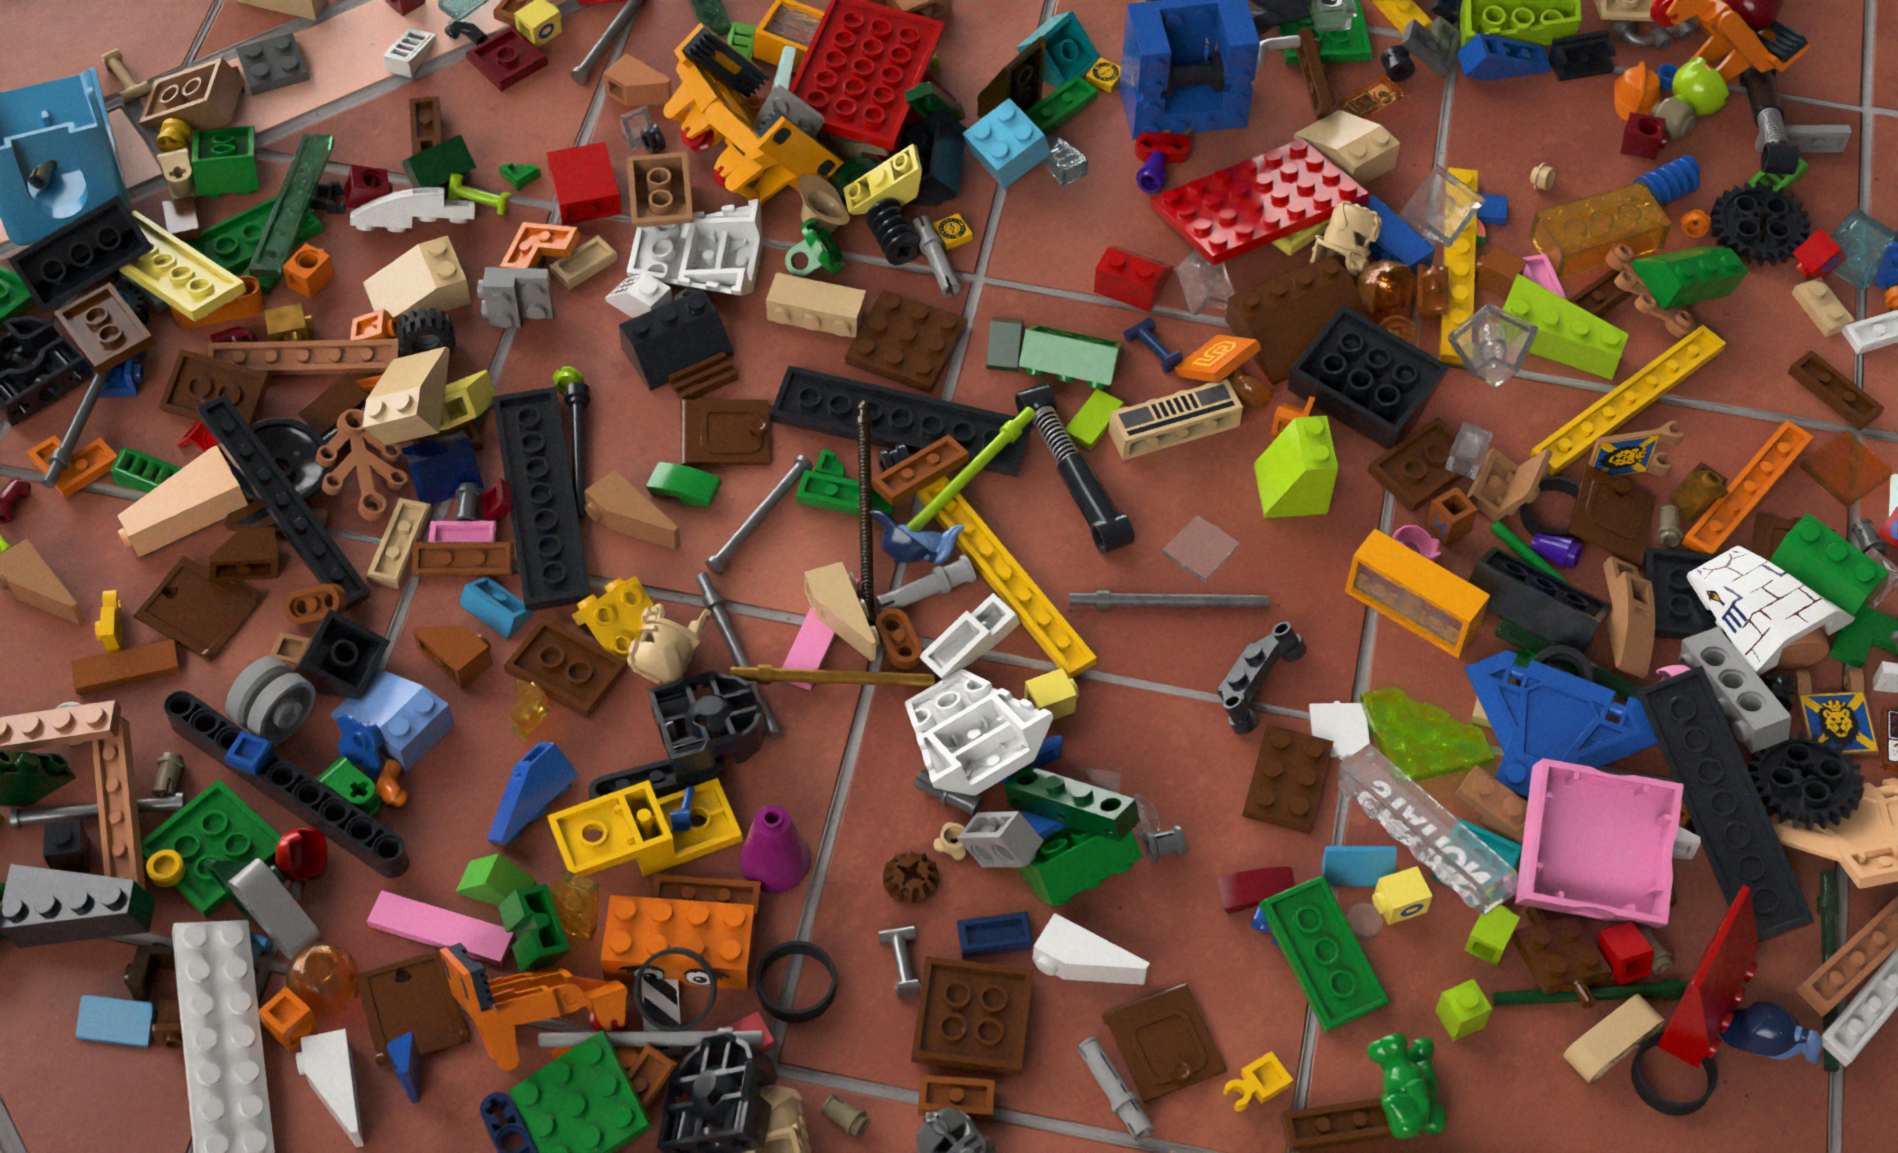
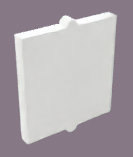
M1336 700L1334 703L1309 704L1312 736L1334 741L1330 757H1339L1340 760H1345L1346 757H1371L1365 703H1340V701Z

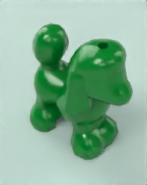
M1394 1033L1367 1045V1054L1370 1060L1381 1065L1383 1070L1382 1085L1384 1093L1380 1096L1379 1100L1385 1112L1391 1135L1396 1139L1405 1140L1417 1137L1423 1131L1429 1135L1439 1134L1446 1127L1447 1115L1445 1109L1436 1098L1439 1090V1080L1432 1065V1057L1435 1050L1434 1043L1430 1038H1420L1413 1041V1048L1407 1049L1408 1041L1405 1034Z

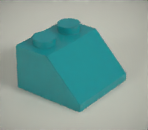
M1073 10L1052 16L1016 47L1020 54L1040 36L1046 38L1043 80L1057 89L1076 75L1080 77L1085 75L1101 58Z

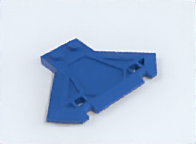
M1508 650L1464 667L1504 752L1495 779L1523 800L1528 801L1532 766L1543 758L1598 769L1658 744L1640 700L1629 697L1626 706L1612 701L1615 691L1532 659L1528 668L1514 664L1517 654ZM1510 676L1522 681L1521 686L1519 687L1507 682L1508 677ZM1610 714L1620 718L1619 724L1606 720V715Z

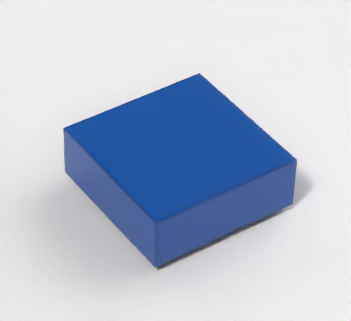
M1477 193V218L1484 224L1505 226L1507 220V196Z
M242 730L225 755L224 760L227 765L257 776L275 747L273 742Z

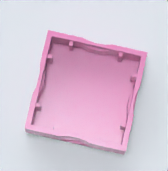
M1545 758L1541 759L1532 766L1515 904L1621 924L1632 921L1637 927L1649 926L1654 930L1668 925L1673 882L1672 851L1678 835L1684 784L1637 775H1613L1593 767Z

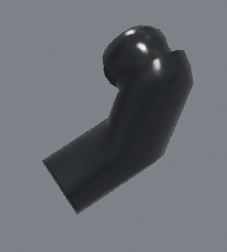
M452 19L444 29L445 34L454 40L458 39L460 33L466 35L476 45L488 40V36L474 23Z

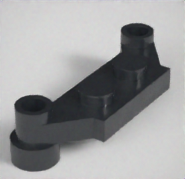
M1289 622L1278 623L1273 627L1270 635L1255 643H1249L1217 689L1221 699L1224 700L1223 707L1229 715L1228 722L1236 734L1244 735L1257 727L1259 720L1252 707L1249 706V702L1279 657L1281 656L1284 661L1293 662L1300 659L1306 653L1307 647L1302 637L1294 632Z

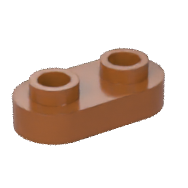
M321 584L291 592L285 600V614L295 624L321 621L329 608L342 614L347 606V595L338 584Z
M888 608L881 611L876 617L875 627L889 661L896 668L903 670L916 667L921 661L919 657L922 653V644L908 616L897 608ZM890 627H894L897 630L889 631L887 629ZM903 653H907V654H909L910 656L903 657V656H900V655L903 654Z

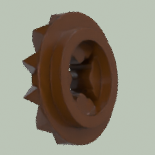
M910 849L905 854L899 855L896 853L890 862H886L883 872V885L887 893L895 900L907 904L920 903L930 898L936 891L939 884L936 862H932L927 858L925 852L917 854ZM917 868V877L919 879L912 878L904 886L905 874L903 872L910 873L912 869Z

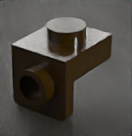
M164 943L138 944L133 962L127 965L124 974V983L127 985L134 1000L149 1001L158 968L176 970L174 949Z

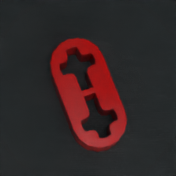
M1145 132L1136 138L1135 155L1138 159L1146 162L1152 152L1159 151L1165 154L1167 158L1166 163H1184L1190 158L1192 143L1187 136L1182 134Z

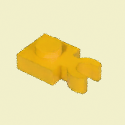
M117 590L103 591V607H101L100 621L95 622V634L97 641H102L107 653L122 650V622L120 620L122 601L121 599L118 600Z
M1271 1051L1242 1068L1240 1075L1244 1080L1234 1079L1229 1081L1224 1087L1223 1094L1227 1096L1232 1092H1239L1243 1096L1242 1099L1235 1102L1234 1109L1236 1112H1239L1249 1106L1250 1100L1254 1096L1263 1104L1290 1088L1293 1084V1079Z

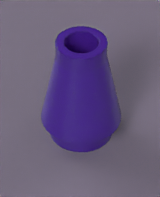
M1152 152L1148 160L1137 172L1136 180L1138 186L1144 192L1155 193L1165 185V164L1167 158L1162 152Z
M1538 532L1532 541L1531 549L1563 569L1567 567L1575 569L1582 555L1583 544L1577 543L1575 538L1545 535Z

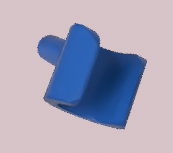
M693 787L686 788L681 805L682 810L670 811L672 832L691 829L690 810L695 791Z

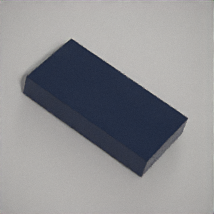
M1028 912L957 920V932L962 958L1033 949Z

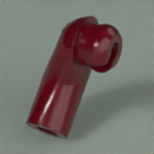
M21 478L13 479L0 492V523H9L11 521L13 502L16 497L21 499L28 498L31 492V484L29 482H23Z

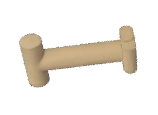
M118 48L101 55L103 66L106 70L111 68L126 89L119 92L123 103L151 92L147 81L136 84L122 64L123 56Z

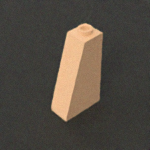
M216 445L120 513L118 518L123 528L118 530V533L126 549L133 546L139 558L226 518L229 513L247 506L248 503L238 481L233 476L230 467Z

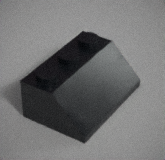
M944 109L937 111L902 132L903 143L898 148L897 154L914 144L917 146L922 168L918 195L906 204L937 207L958 195L965 139L962 133L967 128Z
M703 289L619 324L621 348L649 391L668 384V375L724 351L727 357L734 355L719 313Z

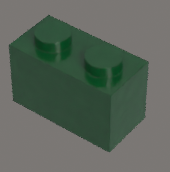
M461 134L401 161L414 189L443 187L442 183L450 180L452 173L461 174L463 176L462 180L471 177L468 171L476 168Z

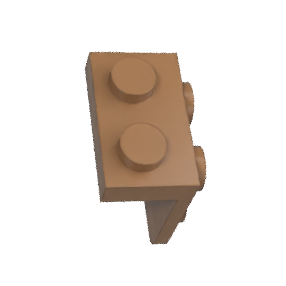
M1493 448L1487 452L1467 497L1481 512L1495 522L1507 514L1509 516L1513 515L1522 504H1529L1538 496L1540 492L1538 485L1551 467L1549 460L1552 452L1546 448L1521 466H1518Z

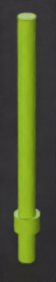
M1026 407L1014 420H1008L1000 428V434L906 526L912 532L918 533L1008 443H1013L1022 435V429L1036 416L1035 411L1031 407Z

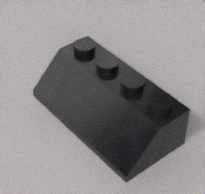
M117 195L8 258V261L44 314L153 250V247L121 197Z
M1494 546L1477 561L1468 580L1470 584L1490 595L1486 609L1499 614L1498 617L1505 623L1511 625L1519 624L1528 629L1529 634L1537 639H1548L1558 645L1576 648L1582 654H1585L1590 648L1612 609L1611 604Z

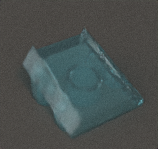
M1863 208L1852 211L1830 237L1847 256V259L1832 272L1861 290L1866 289L1867 286H1870L1875 281L1889 242L1894 241L1898 243V231L1895 232L1863 212Z

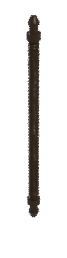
M862 400L857 407L859 416L856 417L859 458L861 599H864L869 615L867 621L871 627L875 626L876 621L873 586L872 515L869 513L872 510L870 448L872 418L868 416L870 406L865 400Z

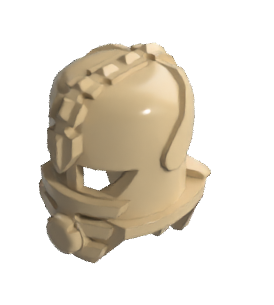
M1348 201L1339 203L1333 209L1330 223L1324 232V236H1315L1316 243L1312 248L1313 254L1310 263L1312 264L1334 254L1338 257L1341 254L1346 256L1345 265L1347 271L1357 276L1359 272H1364L1369 266V260L1367 259L1371 255V251L1368 250L1370 241L1375 242L1381 231L1382 220L1376 211H1370L1369 208H1362L1360 205L1352 204Z
M662 604L645 608L641 615V621L643 622L639 631L641 639L634 638L629 648L627 662L632 671L659 686L683 679V674L687 670L692 654L700 643V637L704 632L703 629L711 615V611L705 609L699 619L691 621L686 628L676 622L665 619V610Z
M784 1086L762 1090L760 1096L772 1105L765 1145L763 1149L745 1151L743 1153H811L800 1094L796 1090Z

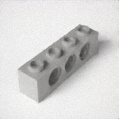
M1719 627L1682 639L1681 654L1678 657L1679 665H1685L1690 669L1703 666L1726 721L1733 729V733L1739 742H1743L1750 752L1754 753L1789 740L1792 716Z

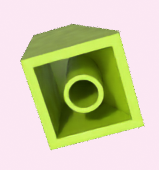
M1327 415L1294 418L1254 462V471L1264 518L1328 514L1338 472V464Z

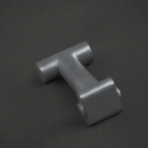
M914 925L878 931L880 945L892 944L899 979L895 986L897 998L918 996L921 986L918 979L913 980L906 941L916 940Z

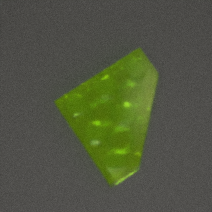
M1396 687L1361 694V706L1394 786L1469 770L1475 765L1482 767L1492 764L1494 756L1481 728L1471 723H1468L1466 726L1450 718V713L1427 702L1420 704L1406 697V692Z

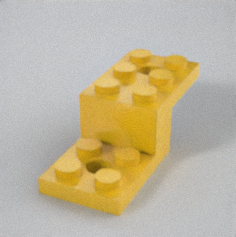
M718 778L693 786L695 791L690 815L691 817L696 815L703 816L707 821L700 827L691 826V829L687 831L672 832L670 811L682 810L681 805L686 789L657 799L649 780L547 815L548 823L571 881L636 859L642 876L645 877L743 842L741 830ZM592 830L603 833L602 838L596 842H588L584 839V836Z

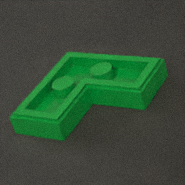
M1867 607L1843 634L1840 631L1837 632L1829 657L1856 668H1862L1871 645L1898 655L1896 643L1892 642L1890 637L1891 633L1898 631V619Z

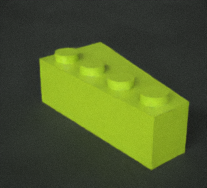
M1463 0L1460 9V49L1478 33L1544 46L1552 45L1555 38L1577 35L1581 23V0Z
M1517 273L1499 317L1493 341L1613 380L1629 334Z

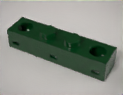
M1029 765L1018 770L1004 783L1009 806L1118 842L1140 822L1134 798Z

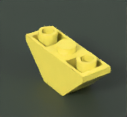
M914 144L910 145L844 187L848 213L852 215L866 214L873 205L886 198L897 199L900 207L916 198L922 174L917 146Z
M483 370L445 386L440 430H447L477 418L493 404L492 396L497 395L488 370Z

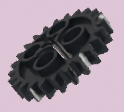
M1745 182L1742 190L1734 185L1731 192L1725 190L1722 198L1718 197L1710 214L1711 225L1709 227L1713 228L1711 236L1718 237L1717 246L1727 245L1726 248L1732 249L1739 258L1742 256L1746 257L1748 265L1754 259L1758 261L1760 267L1763 266L1765 260H1768L1772 266H1775L1778 259L1783 263H1787L1789 256L1795 258L1792 252L1808 239L1811 221L1806 219L1809 213L1808 211H1801L1802 202L1793 203L1794 194L1785 197L1783 195L1784 188L1775 192L1773 191L1772 184H1769L1764 189L1760 182L1756 183L1755 188H1751ZM1759 205H1760V207H1761V214H1760V217H1757V216H1758V213H1759V210H1760V208H1759ZM1760 231H1762L1761 236H1760V241H1761V243L1759 242V237H1758Z
M1799 732L1797 739H1793L1789 735V740L1759 750V752H1754L1748 764V771L1763 805H1767L1768 816L1775 813L1779 814L1778 823L1780 824L1786 819L1792 820V827L1795 829L1800 822H1804L1808 830L1812 829L1813 823H1818L1824 830L1827 827L1828 820L1838 826L1841 817L1850 819L1852 810L1857 811L1864 792L1863 783L1865 776L1860 775L1861 765L1853 764V754L1842 755L1843 745L1836 748L1830 747V738L1821 743L1818 742L1817 734H1813L1811 739L1808 740L1805 739L1802 732Z

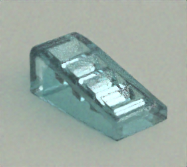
M1055 133L1046 137L1048 146L1053 144V146L1049 147L1050 152L1056 150L1058 152L1050 154L1041 162L1062 186L1087 175L1088 160L1083 154Z

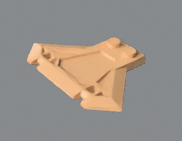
M1898 779L1882 780L1883 786L1875 787L1871 783H1864V792L1857 811L1852 810L1850 819L1841 817L1838 826L1828 820L1827 827L1824 830L1818 823H1813L1812 829L1808 830L1804 822H1800L1795 829L1792 827V820L1786 819L1780 824L1778 823L1779 814L1775 813L1769 816L1781 844L1838 861L1859 889L1898 882Z

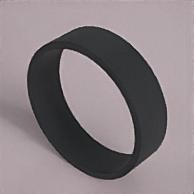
M1550 476L1542 478L1538 487L1540 492L1549 490L1560 491L1576 499L1579 483L1565 477ZM1527 503L1521 505V522L1533 537L1539 532L1545 535L1575 538L1577 541L1581 540V538L1575 535L1567 534L1566 531H1555L1544 527L1532 517Z
M789 941L773 947L761 959L756 972L757 994L760 1003L770 1015L784 1022L802 1023L819 1017L830 1007L836 994V969L832 959L822 948L805 941ZM792 954H804L819 960L828 969L832 978L831 987L826 996L814 1006L801 1010L785 1009L771 1002L762 990L761 981L767 968L777 959Z
M667 948L652 955L639 969L634 982V999L641 1015L653 1026L666 1031H683L700 1023L709 1013L716 999L717 981L712 967L700 954L687 948ZM682 954L697 961L706 971L711 985L710 1000L706 1010L695 1020L684 1024H668L655 1018L645 1007L640 991L642 975L647 966L660 956Z
M1664 1032L1657 1033L1649 1037L1641 1045L1632 1062L1631 1079L1637 1094L1647 1105L1661 1113L1675 1116L1691 1114L1699 1110L1707 1102L1715 1089L1718 1078L1715 1060L1705 1056L1701 1062L1708 1077V1089L1704 1096L1688 1103L1666 1100L1648 1087L1640 1070L1641 1055L1647 1049L1658 1045Z

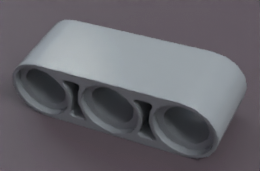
M256 858L227 882L236 897L289 960L294 962L322 938V934L269 867L260 859Z

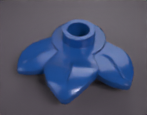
M342 715L336 721L339 730L343 734L338 742L340 756L348 759L354 766L360 764L368 778H375L381 769V761L377 753L379 747L384 743L381 729L372 721L357 722L350 715Z

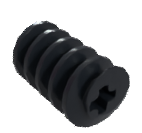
M886 198L877 202L866 213L868 226L890 264L903 265L909 263L918 254L919 237L914 233L915 230L910 225V221L905 216V212L900 207L897 199Z

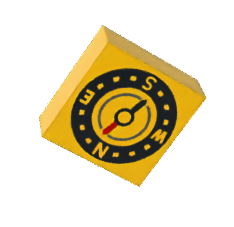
M1099 58L1087 73L1086 81L1092 86L1112 93L1120 82L1121 66Z
M959 213L932 223L935 233L943 241L945 251L972 241L973 233Z

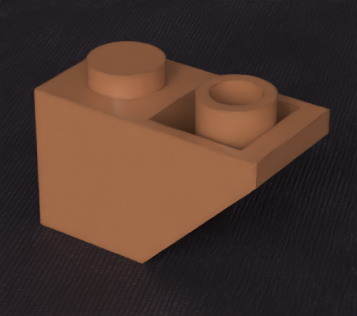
M627 53L603 73L605 93L627 107L665 104L672 98L671 79L666 74L654 70L642 60L636 59Z

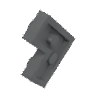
M1439 16L1432 22L1430 31L1413 19L1406 24L1401 45L1443 78L1451 73L1461 32L1442 16Z

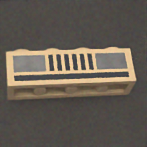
M1224 379L1219 383L1208 382L1197 388L1181 390L1173 395L1159 399L1153 398L1145 403L1131 407H1122L1114 412H1110L1108 432L1122 460H1127L1239 427L1243 406L1228 379Z

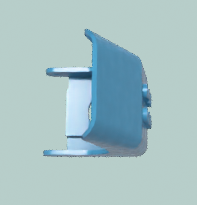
M95 67L89 68L79 75L0 93V219L6 235L12 243L19 246L34 244L117 195L121 197L129 211L131 210L116 142ZM57 160L58 167L52 172L49 186L46 189L44 187L37 189L29 183V177L38 165L47 161Z

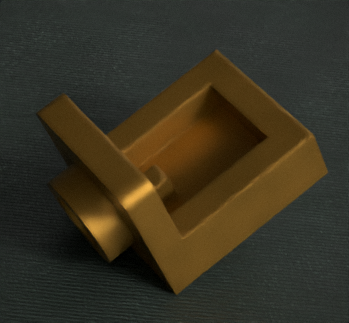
M1710 470L1691 471L1668 499L1676 508L1680 509L1681 515L1689 522L1695 521L1714 499L1725 498L1729 492L1723 486L1722 479L1716 473Z

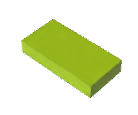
M1096 389L1065 428L1071 440L1091 451L1109 428L1110 412L1122 408L1124 402Z

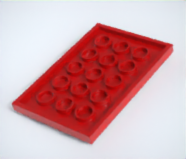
M830 0L789 91L824 116L825 122L820 131L894 151L912 108L906 102L904 91L912 89L915 85L923 82L944 32L945 22L866 0Z
M1302 138L1277 149L1269 150L1257 157L1241 161L1239 164L1229 168L1218 170L1201 179L1190 181L1188 184L1173 190H1167L1150 199L1151 208L1214 266L1330 219L1333 209L1339 203L1348 201L1352 204L1363 206L1369 203V192Z

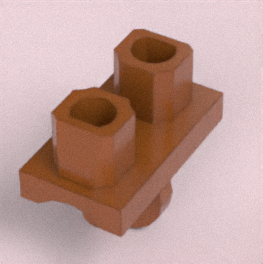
M1424 264L1417 265L1416 312H1419L1420 319L1436 321L1439 314L1447 315L1448 266L1427 267Z

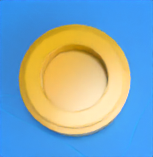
M167 849L153 854L147 862L146 870L150 880L155 885L170 887L177 884L183 878L185 864L176 851Z

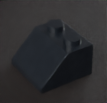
M329 608L318 624L293 673H298L315 687V691L319 693L360 699L390 641Z

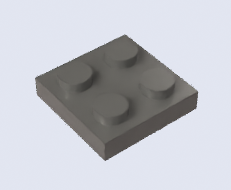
M293 33L236 48L252 96L309 80L306 66Z

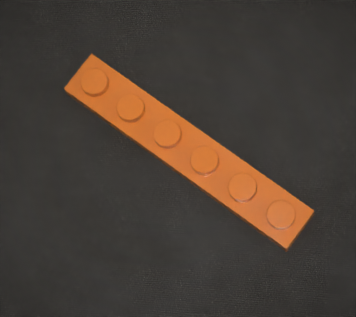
M1786 420L1726 488L1729 493L1725 498H1718L1685 535L1682 544L1695 553L1715 555L1807 449L1814 436Z

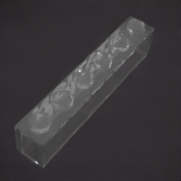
M1369 743L1339 764L1338 786L1341 792L1346 797L1354 799L1369 818L1376 819L1383 825L1394 840L1401 841L1411 851L1417 861L1425 863L1430 867L1443 884L1450 885L1458 892L1466 905L1471 908L1474 907L1483 916H1486L1516 894L1518 872L1373 745Z

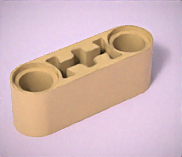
M1636 994L1578 1038L1565 1051L1563 1057L1589 1084H1592L1640 1047L1649 1037L1656 1034L1664 1025L1665 1020L1640 994Z

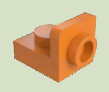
M384 308L353 318L350 340L398 339V320Z

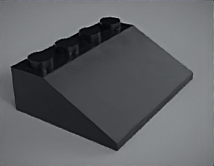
M1342 305L1289 370L1288 391L1305 401H1308L1309 396L1315 397V407L1390 450L1403 441L1411 432L1450 366Z

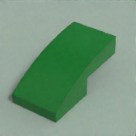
M658 462L646 488L651 495L678 496L683 505L710 507L722 484V480L720 477L692 467Z

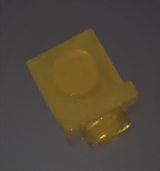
M518 678L514 686L519 701L513 706L509 718L513 734L525 740L549 712L546 693L541 686L534 682L527 683Z

